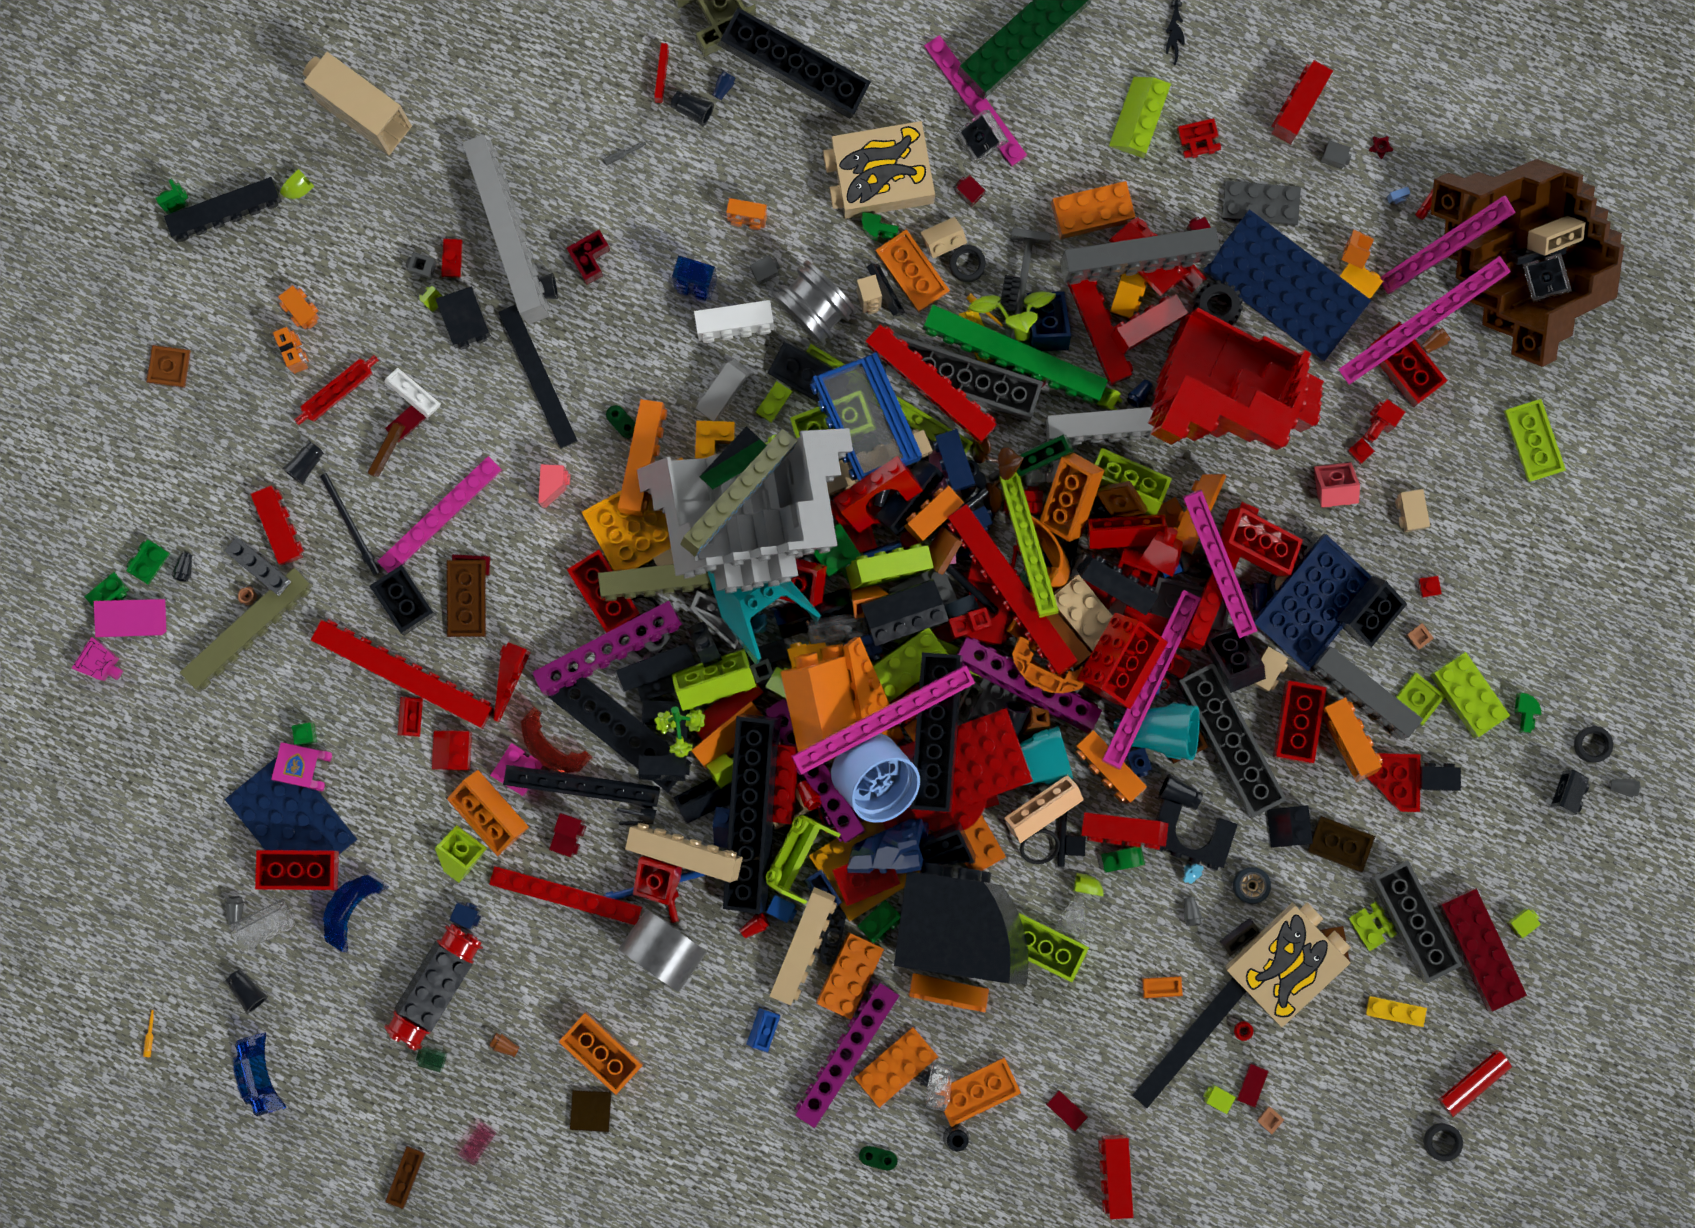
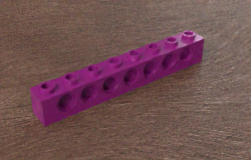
M667 601L533 671V676L541 692L546 696H552L558 693L560 688L575 684L577 679L591 676L594 670L608 667L611 664L610 662L615 659L621 660L628 655L627 653L644 648V644L650 641H658L662 638L661 635L677 631L682 622L673 604ZM659 619H663V625L660 627H656V621ZM646 628L645 635L639 636V630ZM629 637V642L626 645H622V639ZM612 646V651L609 654H605V648ZM595 655V660L592 663H588V657ZM573 664H578L577 670L571 672L570 667ZM560 672V673H561L560 679L557 680V681H554V680H553V676H554L556 673Z
M966 638L956 654L963 656L962 667L964 665L967 666L969 671L1039 708L1049 710L1050 714L1087 734L1094 729L1102 712V709L1098 708L1096 703L1083 700L1075 692H1048L1049 697H1045L1042 694V689L1033 685L1032 688L1025 685L1026 679L1020 674L1012 658L997 654L995 649L982 646L974 638ZM974 653H978L981 656V661L975 659ZM991 662L998 665V670L992 668ZM1008 671L1015 674V679L1008 676ZM1059 698L1065 701L1066 706H1062L1059 703ZM1076 707L1082 710V715L1076 712Z
M784 698L765 710L766 716L781 719L788 718L789 724L786 727H780L779 742L784 741L785 745L797 746L796 743L791 744L789 742V737L794 734L787 700ZM823 763L817 766L819 770L817 776H809V771L803 773L807 783L821 796L820 800L822 803L819 808H824L827 813L824 815L829 825L833 824L836 832L841 834L840 837H837L840 842L843 840L847 844L866 831L851 806L833 785L831 773L826 764ZM823 783L828 784L829 787L826 793L819 792V786ZM831 800L838 801L837 809H829V802ZM843 816L848 817V824L841 827L839 819Z
M880 982L878 986L876 984L872 986L868 993L871 997L867 1002L864 1000L858 1008V1011H860L858 1017H853L847 1027L850 1029L847 1034L842 1033L838 1039L837 1044H839V1047L836 1051L832 1050L826 1058L829 1062L825 1068L821 1066L817 1072L816 1077L818 1079L815 1084L810 1083L806 1089L807 1097L805 1100L802 1101L800 1099L794 1108L797 1111L795 1116L813 1128L821 1120L900 996ZM875 999L883 1001V1007L879 1010L872 1007V1002ZM869 1015L872 1017L873 1022L870 1026H864L861 1023L863 1016ZM854 1032H859L862 1035V1039L858 1043L851 1040V1035ZM844 1048L849 1049L852 1053L848 1059H843L840 1056V1052ZM833 1065H838L841 1068V1072L837 1076L832 1075L829 1071ZM828 1082L830 1090L822 1092L819 1089L820 1083ZM812 1098H816L820 1102L819 1107L816 1109H812L808 1105L809 1100Z

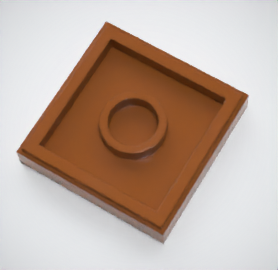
M152 345L146 382L185 388L191 351Z
M943 526L929 547L934 566L933 569L941 575L945 573L962 544V541Z

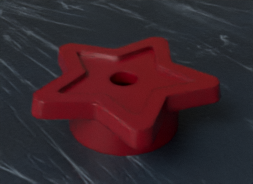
M1373 136L1374 145L1369 151L1377 153L1379 158L1383 159L1386 152L1393 151L1389 144V137L1378 138Z

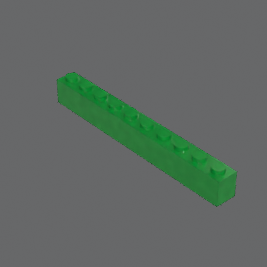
M932 305L922 330L929 336L941 337L945 343L951 345L955 343L964 351L978 353L980 358L986 360L990 358L1001 367L1008 366L1013 368L1015 373L1027 374L1030 378L1048 383V386L1052 389L1058 390L1059 388L1071 397L1078 396L1083 398V401L1087 404L1093 405V403L1097 404L1100 401L1108 381L1096 374L935 305Z

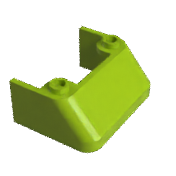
M799 815L793 820L792 827L771 869L766 874V883L781 894L806 905L807 901L790 891V888L819 830L822 829L837 837H840L841 834L815 819Z

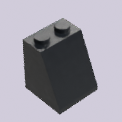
M472 286L436 298L437 305L455 349L459 348V350L468 348L469 344L473 342L483 343L488 340L487 337L491 336L477 294Z

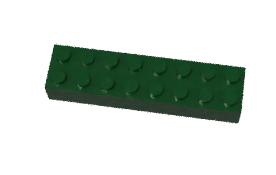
M1032 0L959 66L957 74L984 100L1081 13L1092 0Z

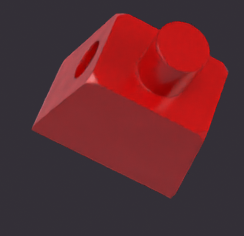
M1171 527L1167 528L1165 533L1158 531L1139 562L1169 576H1173L1178 568L1183 542L1176 538L1178 531Z

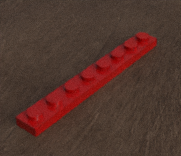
M494 866L489 883L491 886L636 925L643 909L642 906Z

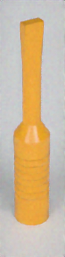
M971 293L966 298L971 304L977 300ZM990 312L985 313L998 325L1003 326Z
M151 1010L148 1033L145 1035L143 1057H151L154 1010Z

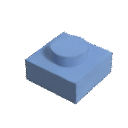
M1405 187L1390 192L1387 199L1389 204L1395 202L1398 205L1405 202L1411 193L1409 188Z

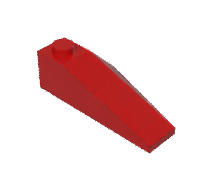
M509 642L507 645L502 646L499 653L501 658L494 721L500 722L531 654L527 649Z

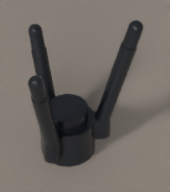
M640 804L637 805L645 808H641L640 812L617 808L619 812L639 816V820H642L620 821L619 825H638V823L653 825L657 810L652 809L653 806Z

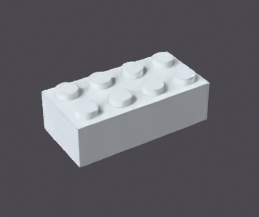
M770 300L694 311L699 341L703 340V343L714 342L715 338L730 340L735 335L750 337L752 333L759 332L760 335H765L774 330Z

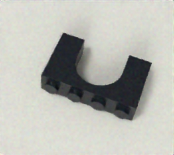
M643 700L642 723L645 725H657L654 721L658 717L657 714L669 711L670 715H672L671 708L675 706L679 708L680 715L682 716L690 714L691 710L683 711L679 701ZM681 720V736L684 738V742L688 743V738H692V732L689 731V727H686V721ZM691 751L684 757L675 756V753L665 756L639 755V780L686 782V775H690V764H687V757H691Z
M1165 799L1162 800L1155 821L1168 823L1166 847L1160 846V850L1156 851L1163 852V849L1171 851V856L1181 858L1183 855L1189 857V862L1199 865L1201 861L1207 863V868L1218 871V868H1224L1238 824L1217 818L1209 842L1200 849H1189L1180 843L1176 835V825L1183 805Z

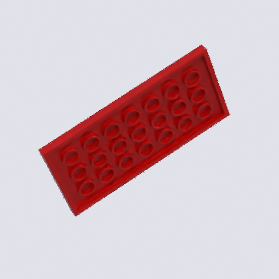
M1007 708L958 725L952 811L1033 782ZM915 741L899 747L913 764ZM909 806L903 813L893 819L884 821L883 824L885 830L908 819L915 820L921 818L925 821L948 812L910 809Z

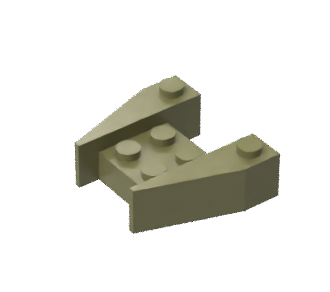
M695 0L673 1L679 9ZM696 0L710 25L696 33V43L703 56L706 57L721 49L718 43L737 8L754 16L756 14V5L745 8L741 0Z

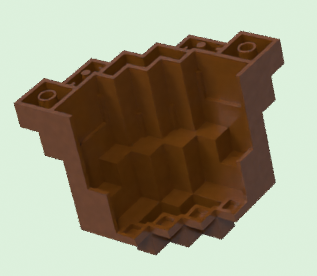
M1539 159L1532 160L1495 177L1477 172L1465 178L1451 173L1435 178L1430 214L1446 220L1444 235L1501 197L1506 196L1516 213L1454 252L1448 258L1457 261L1455 278L1465 281L1500 256L1511 272L1469 302L1484 307L1483 326L1513 337L1511 355L1541 367L1556 361L1559 342L1573 336L1575 318L1617 298L1624 252V245L1621 244L1622 233L1610 229L1611 222L1607 221L1609 210L1596 205L1597 198L1594 197L1595 186L1584 183L1583 174ZM1565 216L1585 222L1584 240L1566 247V254L1555 256L1560 259L1568 290L1535 299L1527 267L1551 258L1516 265L1506 258L1507 252L1527 247L1530 230Z

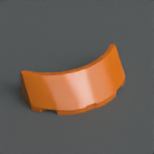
M1031 516L1039 544H1041L1053 566L1048 574L1051 586H1065L1070 577L1069 561L1051 531Z
M1018 637L1012 657L1018 671L1030 684L1051 693H1068L1083 687L1084 684L1077 680L1081 670L1084 668L1083 666H1080L1076 671L1068 670L1067 673H1063L1060 676L1057 673L1052 674L1049 669L1041 666L1032 658L1034 653L1029 650V640Z
M913 973L908 996L953 1007L986 1012L989 989Z

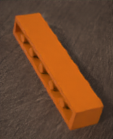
M640 399L618 505L619 511L623 514L643 517L644 511L648 510V492H640L637 469L654 463L655 457L659 456V438L662 439L664 433L662 423L667 418V409L663 402Z

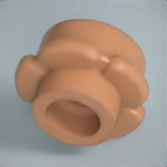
M252 587L242 588L238 592L239 602L241 604L244 603L246 606L252 605L253 601L257 599V594Z

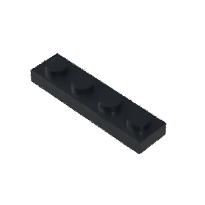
M238 537L224 550V552L278 596L291 583L287 577Z

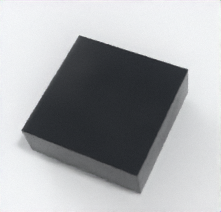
M1066 836L1065 855L1085 856L1086 837Z

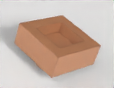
M1423 623L1406 634L1417 650L1434 639Z
M1268 1106L1256 1121L1270 1134H1273L1284 1119Z

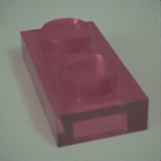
M480 1122L458 1155L474 1166L497 1132L483 1122Z

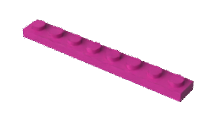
M937 36L924 45L926 51L977 119L983 114H988L989 119H992L991 122L994 123L996 130L999 131V134L1002 135L1001 138L1004 139V142L998 145L997 148L1010 166H1014L1027 157L1023 148L987 99L982 100L957 74L961 64L941 36Z
M1506 196L1501 197L1381 276L1380 279L1383 281L1382 285L1387 294H1392L1516 213Z
M488 456L377 562L388 573L403 565L493 480L502 469Z
M1202 490L1184 496V502L1238 637L1242 638L1256 632L1257 628Z

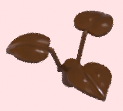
M988 437L981 444L975 439L972 440V456L974 461L979 464L984 463L985 459L997 462L999 464L1000 477L1003 480L1011 479L1024 459L1007 447L1000 450L998 459L991 458L988 455L991 451ZM1000 480L994 482V484L986 483L985 486L989 494L983 498V504L986 510H991L993 517L1000 510L1003 501L1002 492L997 487L1001 483Z

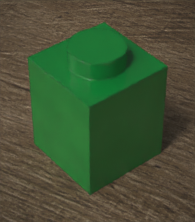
M314 723L291 725L294 745L318 743Z

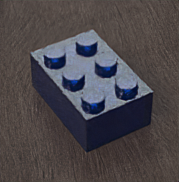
M678 255L672 274V281L677 293L688 296L689 293L695 295V298L701 301L711 300L718 279L715 266Z

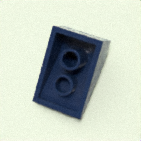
M1052 292L1056 293V296L1051 302L1039 308L1032 307L1030 309V312H1034L1038 316L1036 322L1029 329L1031 335L1029 338L1030 347L1040 351L1069 350L1071 332L1065 292Z

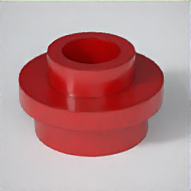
M1246 1021L1238 1022L1234 1027V1035L1241 1041H1247L1253 1036V1027ZM1242 1027L1247 1029V1033L1244 1035L1240 1033Z

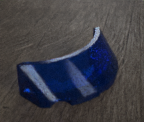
M364 875L351 881L349 880L339 887L325 908L323 916L325 942L339 951L347 953L349 950L347 925L353 910L365 897L372 893L381 894L383 890H388L389 886L370 875Z
M266 1032L237 1040L235 1044L237 1057L233 1058L234 1074L240 1095L246 1105L250 1104L252 1106L253 1114L257 1117L286 1108V1104L277 1095L268 1075L265 1061Z

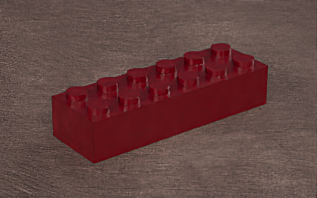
M1471 888L1437 904L1486 1010L1493 1012L1527 996L1477 888Z

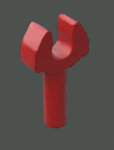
M677 890L670 904L667 905L671 923L679 921L675 906V900L679 897Z

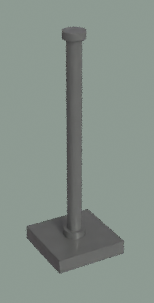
M1013 228L1011 231V240L1024 241L1023 243L1025 244L1014 315L1021 314L1023 311V300L1025 298L1032 247L1035 243L1048 245L1051 233ZM1012 329L1011 338L1016 340L1014 329Z

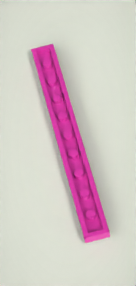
M1499 256L1339 368V372L1349 385L1511 271Z
M1185 590L1182 591L1161 635L1168 644L1131 709H1126L1102 759L1103 762L1119 770L1121 769L1201 598Z
M964 665L791 757L799 773L802 775L975 684L967 666Z

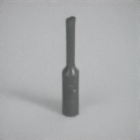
M644 142L626 151L621 150L603 160L607 166L624 158L628 153L643 147L646 143Z

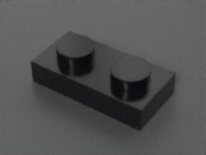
M1249 918L1219 942L1226 953L1231 956L1256 937L1260 931L1252 919Z

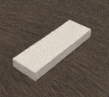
M399 368L385 378L384 382L426 418L431 416L440 407L441 404Z

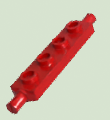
M373 355L366 362L358 359L301 405L303 413L294 419L298 425L306 419L315 422L373 375L371 367L379 361L377 357Z

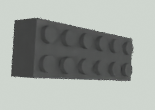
M1333 647L1327 648L1311 667L1314 670L1312 673L1319 679L1325 678L1329 682L1328 686L1344 693L1343 698L1346 697L1347 701L1355 702L1359 705L1358 709L1363 714L1373 716L1375 718L1373 721L1380 727L1385 726L1390 730L1388 733L1395 739L1409 738L1423 720Z
M1404 860L1370 877L1422 982L1429 983L1462 966L1408 860Z

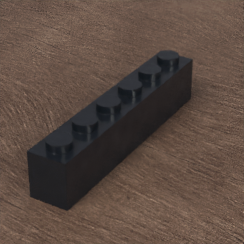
M272 177L165 215L164 218L171 237L175 241L183 242L188 240L189 236L193 234H205L207 229L212 227L215 229L225 226L226 222L231 220L232 222H237L243 219L242 216L259 214L261 209H273L282 200L275 181Z

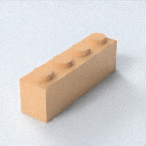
M1067 775L1004 817L1012 835L1021 843L1084 799L1077 784Z

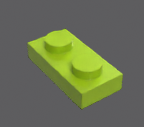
M776 381L757 409L756 414L772 424L793 391Z

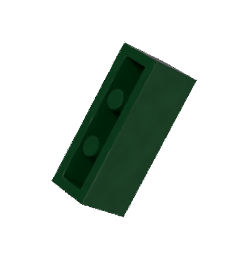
M1063 434L1020 454L1019 456L1024 459L1017 470L1018 476H1025L1061 459L1063 456L1074 453L1067 435Z

